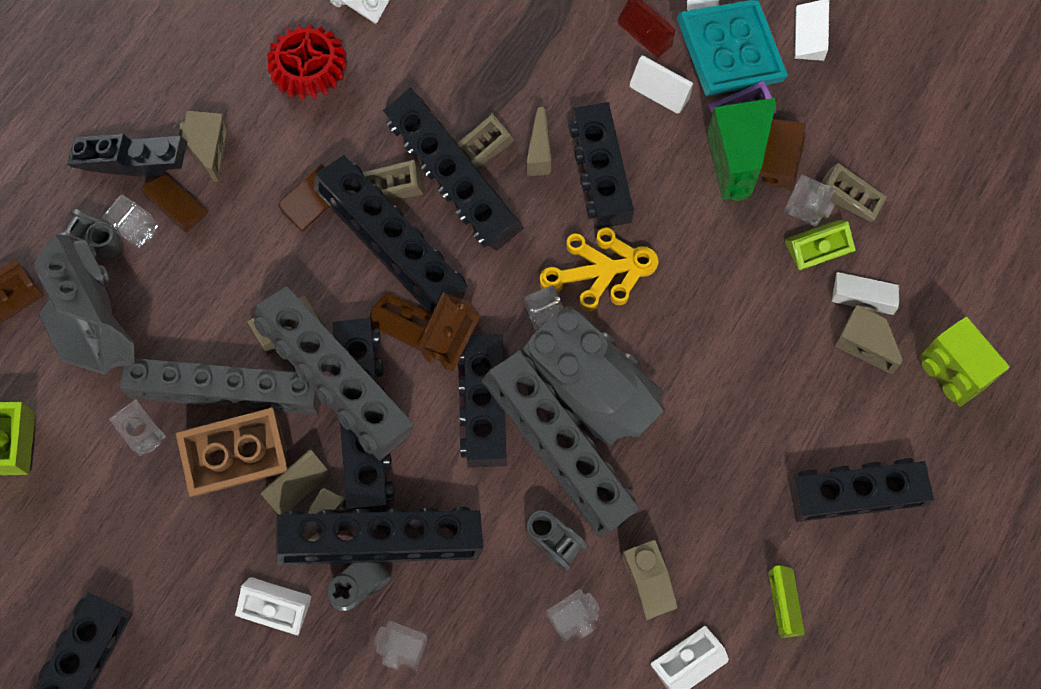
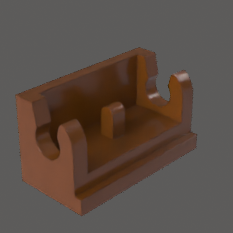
M772 119L763 164L759 176L764 177V184L787 188V190L791 191L794 190L805 143V123Z
M16 259L0 269L1 324L43 297V294L27 270Z
M443 292L417 345V349L422 352L425 359L430 363H433L434 359L442 363L441 365L445 369L454 371L480 318V314L470 301Z

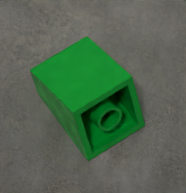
M775 98L714 107L707 132V141L722 200L732 199L733 201H740L752 195L763 164L776 106Z

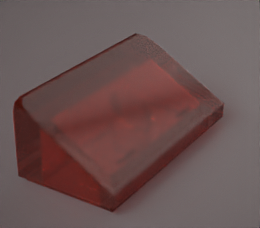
M628 0L619 16L618 24L655 57H661L673 46L676 30L642 0Z

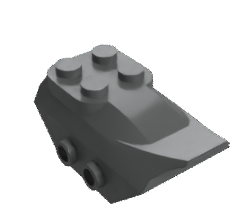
M55 234L35 261L34 268L50 298L40 311L39 317L60 361L103 375L114 367H132L135 364L134 342L112 315L110 299L104 287V284L108 283V275L105 267L98 265L93 245H87L84 239L76 241L70 236Z
M567 306L555 313L531 337L521 353L534 363L536 373L542 381L548 383L553 388L556 399L563 409L565 408L572 413L577 427L580 426L587 433L611 446L622 437H640L665 411L661 401V395L664 391L638 368L639 364L634 357L628 353L623 354L615 347V341L607 333H601L579 312Z

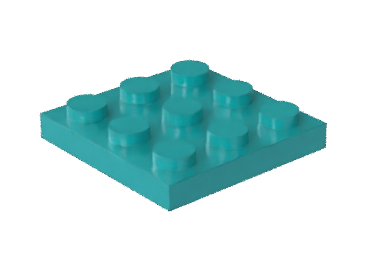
M748 0L683 11L678 15V24L706 97L743 90L761 81H764L766 85L784 82L788 77L759 0Z

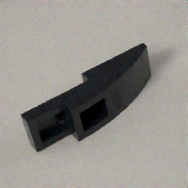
M124 134L75 137L67 165L77 169L106 174L163 176L164 170L182 169L188 141L182 136L129 139Z

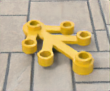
M610 228L600 229L597 233L596 242L599 247L603 249L610 248L624 259L612 260L585 244V239L582 235L572 234L567 239L566 247L568 252L573 255L582 256L593 263V265L563 271L556 267H548L540 274V287L547 294H557L563 289L565 283L598 277L590 290L584 291L580 296L581 308L585 311H593L597 308L599 298L617 273L628 271L622 283L613 286L610 293L612 303L624 305L627 303L629 293L638 279L650 276L656 271L658 257L648 247L633 249L615 238L614 231ZM608 235L611 237V240L604 242L600 237ZM572 241H579L581 246L574 248L570 243ZM639 257H645L648 259L649 262L647 264H641L638 262L637 259ZM553 274L558 279L555 282H550L547 280V276ZM622 291L625 297L622 299L616 298L614 293ZM586 297H592L595 302L588 305L583 300Z

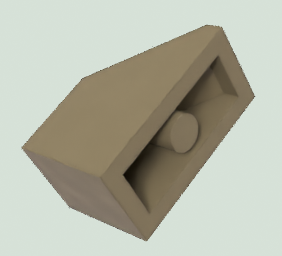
M187 111L185 122L180 123L179 136L188 141L186 146L188 151L212 181H219L229 130L223 114Z
M856 305L835 347L892 375L901 365L903 359L887 319L880 316L873 308Z
M653 540L624 551L621 560L645 620L647 621L677 609L669 573L656 541Z

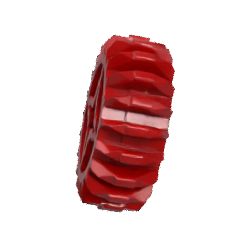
M309 23L307 28H302L298 24L297 30L292 31L286 28L285 36L277 34L276 39L278 43H270L271 52L267 53V70L271 74L270 77L273 84L277 85L282 93L287 92L292 99L299 94L300 99L303 101L307 95H311L316 101L318 93L321 92L327 96V88L336 90V81H343V71H346L347 68L345 61L346 53L343 50L342 42L339 38H335L332 30L326 32L322 25L315 30L311 23ZM285 69H291V72L299 73L300 76L293 75Z

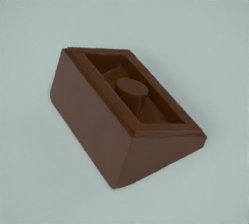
M322 164L278 203L281 213L302 232L329 208L328 204L314 191L315 175L325 168Z
M166 174L140 187L144 196L186 233L208 213L202 205Z
M386 292L372 308L370 318L374 328H379V331L417 349V345L431 315L427 311Z

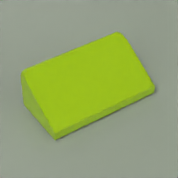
M836 220L785 239L786 246L799 271L856 251L849 223L844 220Z
M774 566L768 575L778 634L780 638L804 635V627L794 571L789 567Z

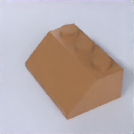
M273 408L176 433L189 497L289 472L286 443L280 417Z

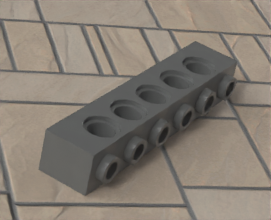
M287 286L256 305L254 325L257 331L263 337L267 336L272 341L279 356L290 361L303 382H309L316 390L319 400L325 406H330L337 413L342 426L347 430L351 429L359 438L362 448L367 453H373L380 461L410 438L414 426L412 421ZM289 326L292 327L293 330H287L283 327ZM304 349H311L315 352L308 353L305 352ZM324 372H333L336 376H328ZM344 395H354L357 399L351 400ZM366 418H374L379 423H370Z
M519 350L486 374L482 379L484 385L599 538L611 532L639 510L631 491L623 487L616 479L612 466L601 459L595 451L593 441L587 435L582 434L575 424L576 421L572 413L565 408L563 409L556 399L553 388L548 383L542 381L536 373L534 363L528 357H524ZM516 384L525 386L528 390V395L519 393ZM536 410L543 411L548 417V422L541 421L537 417ZM556 436L563 437L566 440L567 449L558 445ZM577 462L585 465L587 475H583L577 470ZM597 488L602 489L606 493L607 502L601 501L598 498Z
M134 358L135 364L132 367L124 366L120 389L130 399L257 411L273 408L279 413L319 416L321 401L316 394V390L309 382H303L295 372Z

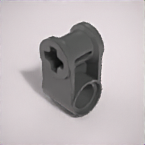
M74 209L71 213L73 218L66 230L59 233V235L70 236L76 241L84 239L87 245H93L96 255L104 259H113L123 250V241L110 224L93 218L77 209ZM108 237H109V239H108L106 242H104V243L101 244V242H102L105 238H108Z
M540 510L534 512L528 519L526 534L529 540L563 571L568 572L570 569L569 564L580 551L587 550V543L548 511ZM539 520L547 522L550 526V532L544 536L537 535L533 531V523ZM569 545H571V547L567 550V552H566L564 555H562L563 551H564Z
M381 562L352 563L329 582L327 587L329 601L332 607L338 611H350L368 596L383 588L392 579V575ZM340 588L344 591L349 590L350 597L346 600L342 596L338 597L337 590Z

